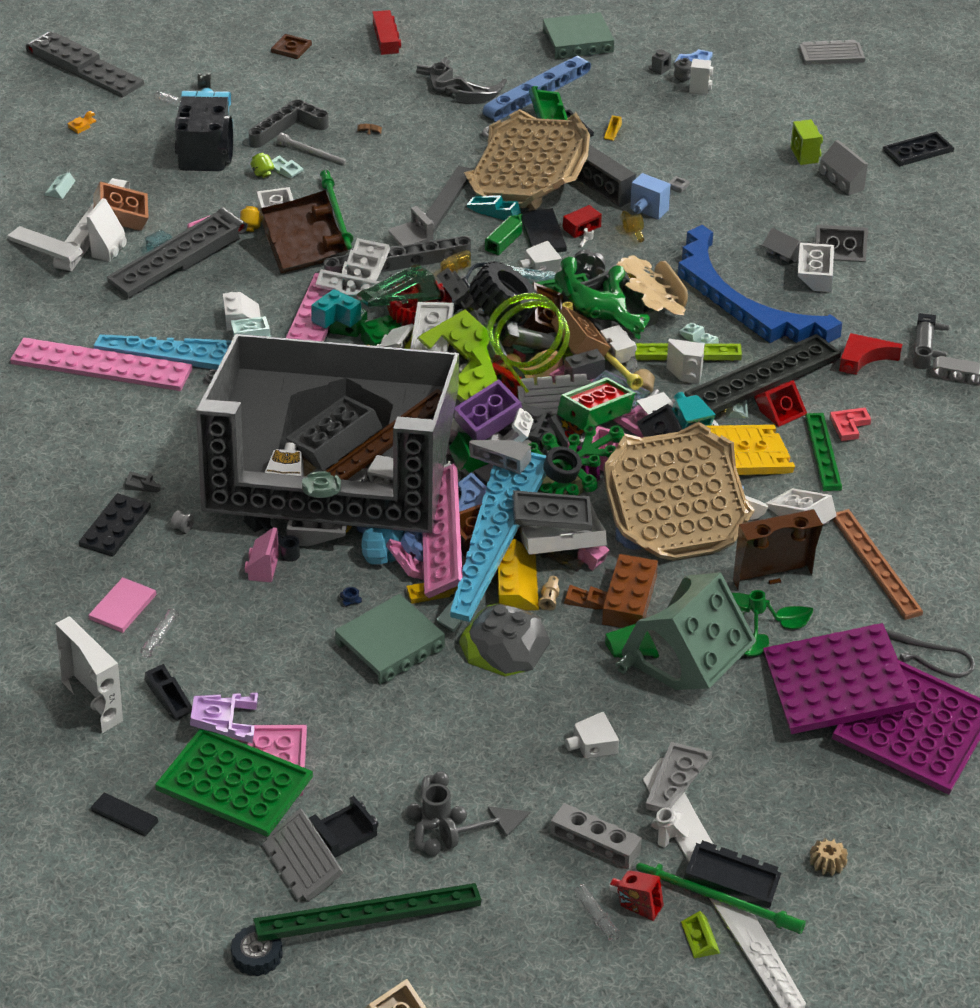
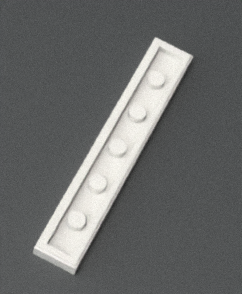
M21 226L7 235L10 241L68 262L74 261L83 253L80 247Z

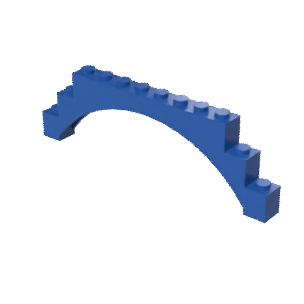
M704 225L687 231L686 246L683 247L682 261L678 262V276L763 339L772 343L786 335L797 343L818 334L830 343L841 337L842 322L831 314L828 316H812L773 309L748 299L732 289L717 274L709 259L708 249L713 243V232Z

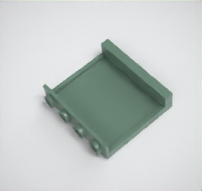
M601 12L543 19V33L549 36L555 50V59L614 52V38Z
M401 594L392 597L335 630L336 644L340 648L346 645L378 675V683L380 685L386 681H391L399 673L408 671L411 666L418 662L425 661L430 655L439 653L445 647V634Z

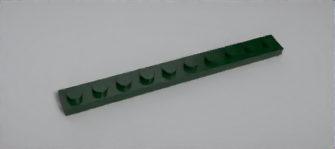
M476 883L258 917L253 918V926L257 941L261 942L481 906L482 899Z

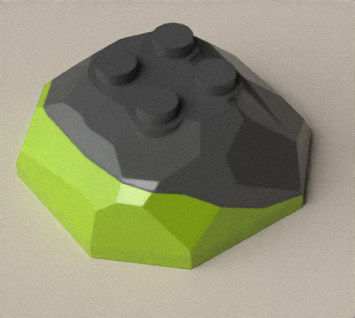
M493 604L486 606L477 613L462 633L459 644L469 664L506 677L533 670L549 646L550 639L539 616L519 608L503 604Z

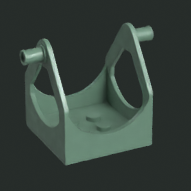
M721 572L689 575L682 579L666 609L637 621L622 649L623 657L616 662L615 667L621 665L617 670L625 673L631 666H634L675 690L709 689L756 642V639ZM647 630L657 632L673 648L680 662L681 678H674L645 661L639 647Z

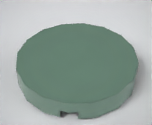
M313 472L308 474L307 478L302 479V490L305 494L312 497H330L341 490V479L337 475L335 477L332 476L330 472Z

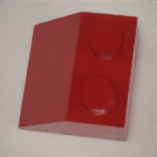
M794 380L754 396L760 412L777 427L807 413Z

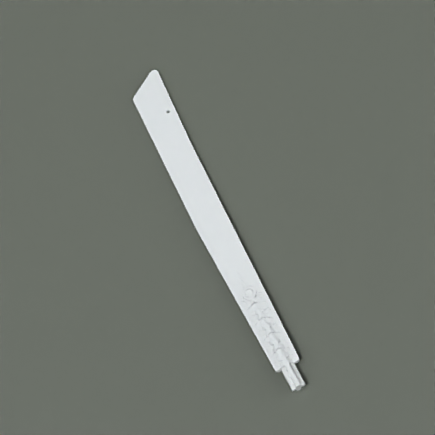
M660 758L643 778L649 793L664 758ZM684 792L671 809L682 813L680 822L690 830L688 837L682 838L679 835L674 837L689 863L696 843L701 844L702 840L712 844L713 842ZM709 898L779 1008H805L806 1002L756 916Z

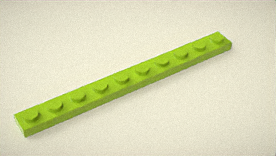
M563 343V360H565L566 357L573 356V354L570 352L571 348ZM635 343L637 350L635 351L634 360H667L668 343ZM705 344L703 360H742L741 344Z

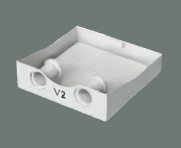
M592 504L591 531L520 525L517 530V534L528 554L607 545L606 530L597 518Z
M69 616L55 623L62 683L73 693L69 678L75 676L96 697L91 702L90 707L101 715L102 733L123 721L118 663Z

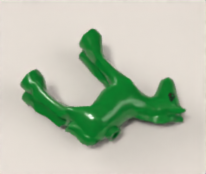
M569 256L564 258L560 264L562 270L557 272L554 279L557 285L564 291L566 297L572 301L578 312L588 318L616 322L629 330L639 340L641 332H644L646 325L649 323L650 317L648 314H630L627 311L626 299L619 287V282L625 278L623 266L615 265L609 270V278L603 283L604 291L600 292L578 282L574 275L577 270L576 259Z

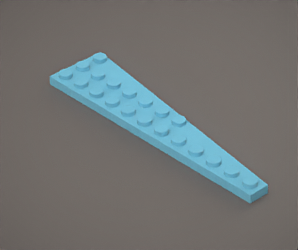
M99 335L94 344V349L192 364L195 367L217 370L232 340L184 338V341H174V338L157 340V337L140 339L139 336Z
M531 452V461L521 474L493 465L470 541V548L466 555V562L463 565V578L458 583V590L455 593L450 610V617L470 622L520 526L514 525L513 490L537 492L546 476L543 469L546 455Z

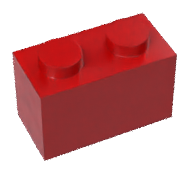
M590 205L563 216V229L574 238H577L584 234L585 228H588V232L600 228L602 214Z

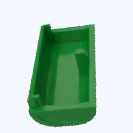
M532 86L529 89V96L537 119H568L559 92L537 90L538 86Z

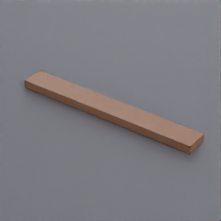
M847 509L836 512V517L832 520L904 620L923 615L921 607L851 511Z

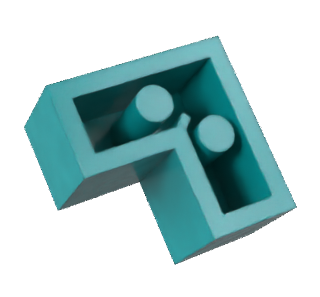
M333 289L311 305L312 322L323 328H327L335 321L351 327L361 320V301Z

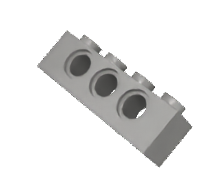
M563 803L551 820L552 835L627 869L630 868L641 852V837Z

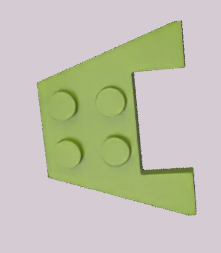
M463 310L421 334L417 339L430 349L442 336L469 361L459 373L461 374L478 367L470 355L471 350L483 345L487 347L492 333L467 310Z
M486 345L471 350L470 355L478 367L459 374L457 400L461 403L497 381Z

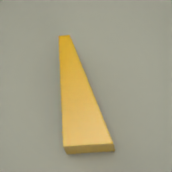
M611 116L604 139L614 141L622 125L621 117Z

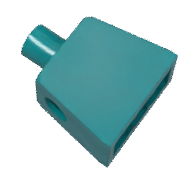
M683 392L675 394V403L672 410L682 429L697 422L705 426L712 425L716 414L699 396L686 397Z

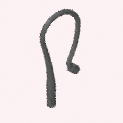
M886 629L889 639L926 648L958 652L969 659L971 666L966 672L951 673L930 664L918 655L910 653L900 655L902 662L910 661L911 658H914L941 674L957 678L968 676L974 670V659L962 649L924 642Z

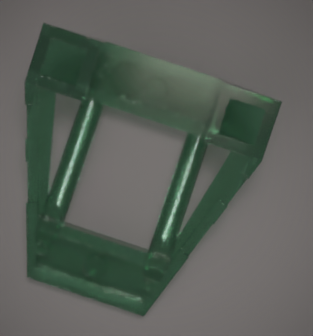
M419 264L411 265L410 268L404 269L357 294V299L368 307L390 305V301L401 300L402 304L408 303L409 299H418V302H425L441 298L433 273ZM398 283L400 284L397 287L390 290V286L397 285ZM417 284L418 293L394 296ZM383 288V291L387 292L380 294L377 291Z

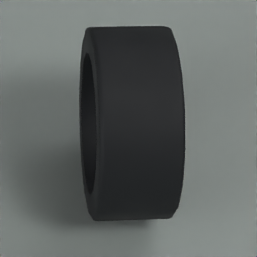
M554 447L549 450L543 464V469L551 480L564 484L570 483L577 478L582 466V460L574 450L568 447ZM557 459L564 460L573 469L562 470L557 468L552 461Z

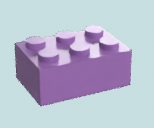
M498 379L456 406L454 409L455 421L472 440H486L514 422L517 410L519 408L522 409V404Z

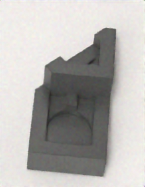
M130 471L124 489L160 492L161 485L156 484L151 473H148V476Z

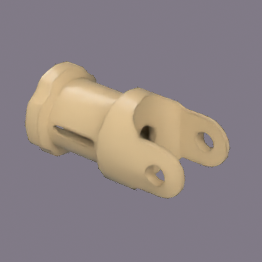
M550 576L548 582L542 587V598H540L538 605L543 610L551 611L556 608L555 600L559 596L560 591L559 579L556 576Z

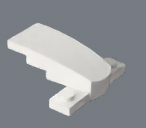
M357 238L354 249L350 250L347 262H344L342 273L321 269L315 284L316 287L338 290L361 301V303L365 298L382 301L387 285L385 282L376 280L387 259L390 245Z

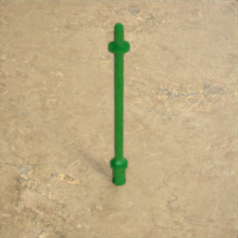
M323 170L320 172L321 185L324 189H327L339 230L347 250H350L352 248L353 235L346 230L333 190L334 180L331 178L328 170L326 172Z
M643 863L636 865V869L639 872L659 876L663 881L773 921L778 929L785 928L801 935L805 928L806 921L787 915L786 911L782 910L775 913L663 871V865L660 863L656 868Z

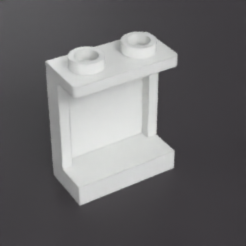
M519 408L512 424L513 429L504 437L497 432L489 437L488 440H515L522 443L528 438L534 419H532V416L527 411Z

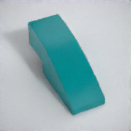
M502 195L473 196L466 204L467 208L477 213L504 221L509 216L521 213L518 201H503Z

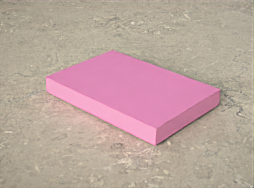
M122 577L89 614V620L123 633L156 596V590Z

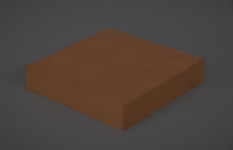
M284 34L271 48V53L299 59L312 45V40Z

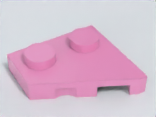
M389 539L386 546L407 575L424 580V562L415 559L416 555L412 552L408 554L403 549L401 542Z

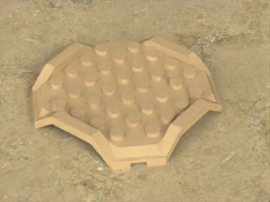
M519 109L511 113L509 119L503 122L498 120L489 125L488 146L475 170L464 172L476 195H502L503 201H518L520 208H525L535 199H540L560 188L565 183L575 181L588 157L590 134L576 112L567 120L537 119Z
M700 422L679 432L640 438L625 434L615 451L604 464L606 493L616 527L623 537L658 558L675 561L714 554L732 546L738 537L739 524L748 523L755 511L746 500L737 472L734 442L722 435L719 437L710 432L711 429Z

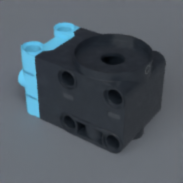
M204 88L198 91V93L197 91H182L175 121V154L178 156L180 170L222 171L225 169L226 163H231L233 156V119L229 115L231 92H214L209 88Z

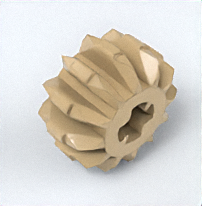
M824 838L822 842L817 840L815 846H812L810 850V865H814L815 871L822 870L823 875L826 872H829L831 876L835 872L841 873L847 865V849L843 848L842 843H836L835 839L828 841Z

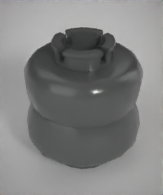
M687 58L677 60L674 64V77L680 81L689 80L692 62Z

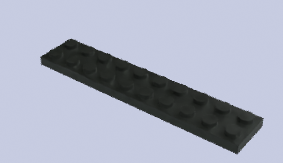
M816 334L685 391L684 395L686 397L699 396L716 414L840 358L841 352Z

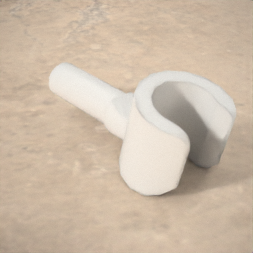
M588 228L584 229L583 240L579 247H583L588 240L593 239L594 230L588 232Z

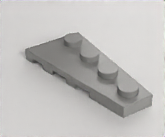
M671 742L646 801V809L656 812L662 808L671 809L710 761L712 752Z

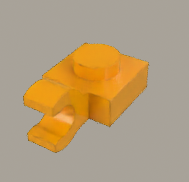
M88 111L84 118H75L67 123L68 128L77 134L89 129L90 124L96 122L94 118H91L95 113Z

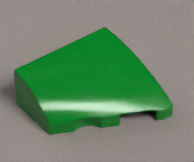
M636 624L605 634V645L613 657H623L622 649ZM647 631L639 650L643 656L659 658L657 648Z

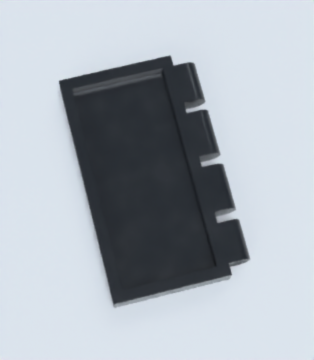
M702 840L701 844L696 843L683 879L770 909L781 876V872H778L779 867L763 862L762 866L758 865V859L743 854L739 858L737 857L738 852L721 847L720 851L716 850L717 845Z

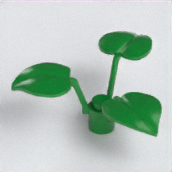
M754 590L749 595L732 593L743 615L745 612L750 611L754 613L753 636L756 642L743 654L746 656L760 655L764 653L763 648L769 647L768 636L758 634V614L764 613L766 607H768L776 621H781L782 627L791 630L804 627L814 611L812 607L789 606L779 609L776 614L770 605V601L766 600L765 593L761 590Z

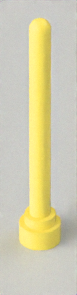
M609 351L604 357L627 379V385L632 390H638L643 385V379L638 374H631Z

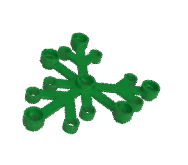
M587 425L584 428L585 439L582 449L576 452L578 445L581 443L580 437L577 434L569 436V448L580 456L582 466L598 467L601 464L599 456L609 458L616 449L613 445H608L605 449L598 448L610 441L619 443L624 436V430L620 426H613L607 435L592 443L593 437L596 435V429L594 425ZM547 433L543 436L541 441L545 450L559 447L557 439L553 434ZM532 442L528 444L531 446V452L542 454L537 443ZM557 459L552 461L554 465H560L563 468L562 470L573 469L564 460ZM581 468L578 477L582 480L583 490L586 492L595 491L598 488L597 479L593 475H587ZM544 483L540 487L542 493L552 494L556 490L555 494H564L566 490L568 495L577 496L579 494L578 486L571 483Z

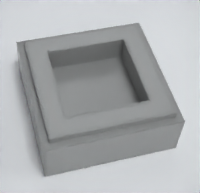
M675 176L669 182L671 184L670 189L682 193L689 186L690 181Z

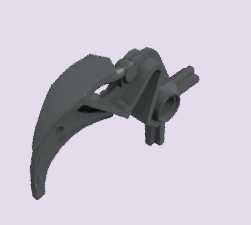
M447 57L433 64L432 67L417 65L416 69L417 74L430 76L432 86L437 93L456 94L457 102L463 104L484 103L498 95L507 82V79H502L500 83L494 86H477L465 81L461 76L453 78V68L449 66L450 60H447Z

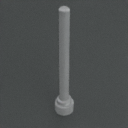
M280 133L277 137V144L280 146L289 145L340 165L346 164L345 159L294 141L285 133Z

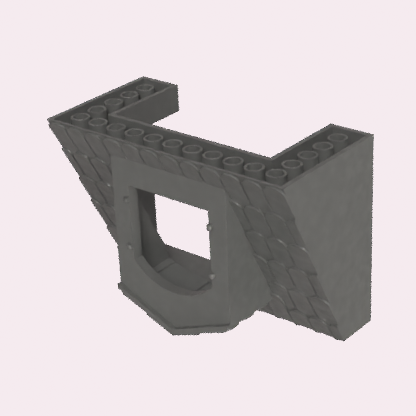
M235 334L196 410L201 511L432 533L459 387V353ZM436 389L442 392L435 415L431 419L400 417ZM344 395L374 409L383 428L396 420L393 427V447L380 455L393 458V484L371 483L369 477L366 482L341 480V490L337 494L326 498H316L305 494L302 490V479L307 478V476L265 473L273 451L276 449L284 450L285 444L289 443L286 440L287 436Z

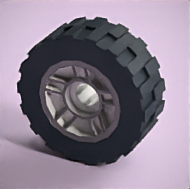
M250 925L237 932L235 938L232 939V961L236 969H239L241 973H246L249 976L266 975L270 971H274L276 966L281 963L283 957L281 938L258 942L254 926Z

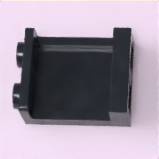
M354 795L349 798V806L322 820L316 814L309 817V820L334 858L377 836V819L374 815H370L367 812L364 803L358 801Z

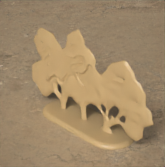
M634 255L622 258L617 263V266H623L625 272L636 277L630 278V282L626 283L625 286L635 292L644 294L641 299L648 308H652L655 311L665 308L673 314L684 315L683 312L686 310L685 306L688 299L687 289L666 261H660L656 265L654 272L650 269L652 268L650 262L641 260Z

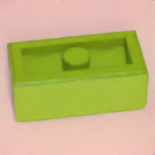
M701 911L681 921L694 958L720 954L708 919Z

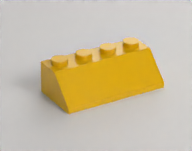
M513 539L497 568L499 604L526 611L539 610L536 554H528L524 545L517 539Z

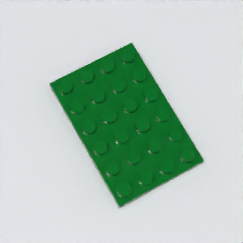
M200 728L156 782L155 789L269 837L313 778V771L225 735Z

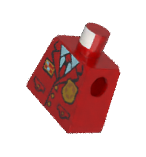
M630 870L626 872L622 880L613 878L610 883L609 889L619 894L622 907L652 921L655 920L664 906L659 876Z

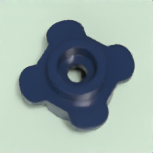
M347 587L340 593V597L343 598V605L345 606L362 602V598L359 597V590L355 587Z

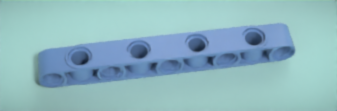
M575 56L485 104L482 112L485 116L497 122L532 103L529 96V89L532 86H538L537 90L553 92L587 74L590 71L591 63L579 56Z

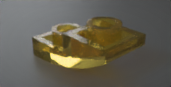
M462 251L443 260L440 263V273L447 267L452 272L456 271L457 274L458 269L470 267V251Z

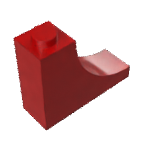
M850 333L841 357L839 371L857 375L863 366L874 361H900L903 344Z

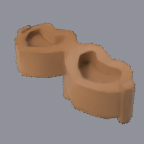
M359 124L357 132L368 130L367 134L370 135L372 130L381 134L382 127L374 124Z

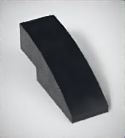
M164 664L145 672V682L174 720L192 712V705L175 677H171Z

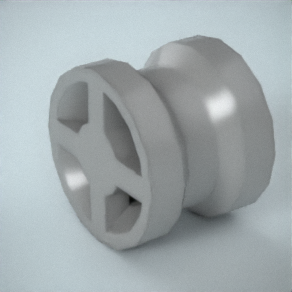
M177 510L172 516L171 528L181 529L182 532L188 533L193 526L194 516L191 514L185 515L182 511Z

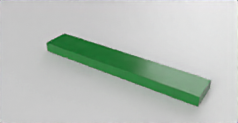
M806 413L805 420L822 490L842 491V484L824 413Z

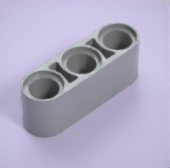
M945 356L935 358L931 371L934 378L938 377L943 380L980 386V363Z

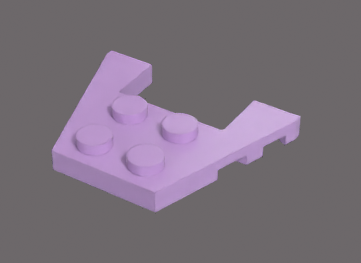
M250 693L249 697L233 694L232 698H221V695L194 696L190 725L253 743L255 726L235 724L232 721L235 707L256 710L258 693Z

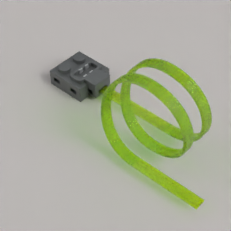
M447 267L437 275L450 296L462 310H467L471 313L473 310L480 309L472 299L466 283L456 271L452 272ZM536 293L519 294L501 303L492 313L487 327L488 337L492 346L526 393L529 390L512 366L520 369L524 375L543 373L552 368L562 358L569 344L570 331L566 319L550 299ZM524 299H539V300H543V301H529V302H525V303L519 304V305L513 307L512 309H510V310H509L507 313H505V314L503 315V317L499 320V322H498V324H497V326H496V328H495L494 338H493V326H494V323H495L497 317L499 316V314H500L505 308H507L508 306H510L511 304H513V303H515V302H517V301L524 300ZM536 306L546 307L556 312L559 322L558 333L553 344L544 354L529 362H515L504 355L500 347L499 336L502 327L510 317L523 309ZM565 329L563 344L552 360H550L547 364L536 369H520L536 366L545 361L546 359H548L560 344L563 336V331Z

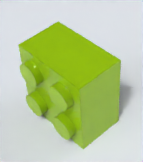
M812 119L793 121L790 148L799 164L819 163V157H821L820 147L823 143L822 134L819 133Z

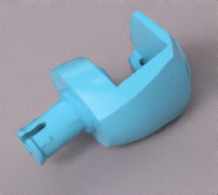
M381 528L365 530L361 543L362 554L365 560L370 564H384L388 561H396L387 548L386 543L389 539L400 542L404 531Z

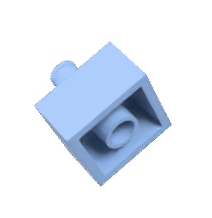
M644 173L640 174L632 182L630 209L634 213H643L659 220L669 210L671 184Z

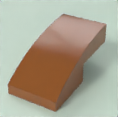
M569 585L564 604L590 609H603L608 592L592 586L587 591Z

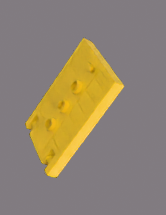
M775 425L707 426L711 429L710 432L719 437L722 435L734 442L738 475L787 474L794 472L795 465L793 462H789L791 457L779 433H775Z

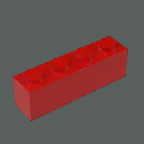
M372 11L373 26L381 55L399 53L401 39H399V32L397 31L395 18L391 15V11Z

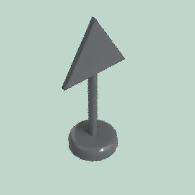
M488 806L494 819L457 828L451 818H442L439 823L440 835L448 849L458 845V833L496 823L499 824L505 835L508 836L531 812Z

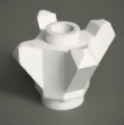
M662 808L657 812L651 827L656 830L659 829V846L666 847L669 844V839L679 835L682 838L689 836L690 830L680 822L681 812L670 808Z

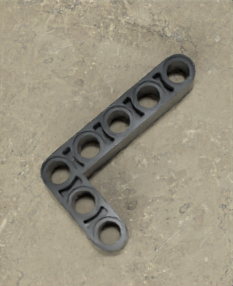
M292 100L249 130V145L253 148L262 147L298 121L315 129L325 130L329 127L328 112L302 100Z

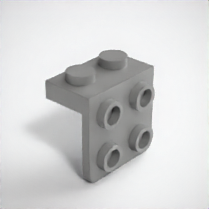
M414 206L411 207V222L390 228L389 234L400 246L433 240V229L435 226L433 221L423 211Z

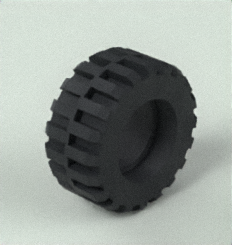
M491 261L484 264L470 283V295H472L474 302L477 303V306L485 314L491 316L493 320L499 321L500 324H503L505 320L517 322V327H519L528 320L539 305V296H537L538 293L534 290V286L521 273L513 270L510 266H506L504 263Z

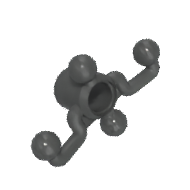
M438 771L434 775H427L423 778L421 785L422 806L418 803H412L406 810L407 816L412 820H418L422 817V821L416 825L414 845L418 850L425 851L430 856L439 854L441 844L434 838L423 842L424 829L431 830L437 828L442 818H451L454 822L461 823L467 817V811L464 807L455 806L451 809V794L448 787H446L449 783V776L443 771Z

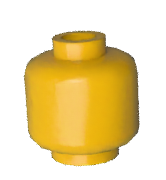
M246 206L240 212V219L247 223L246 231L254 232V229L260 228L261 218L257 207Z

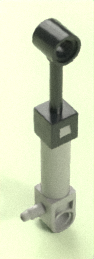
M242 515L244 522L254 532L261 529L267 532L273 528L270 518ZM278 532L281 558L288 562L299 559V539L293 535L283 537Z

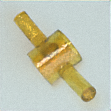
M623 211L624 230L626 233L635 232L638 242H643L645 239L641 231L644 229L642 215H631L629 212Z

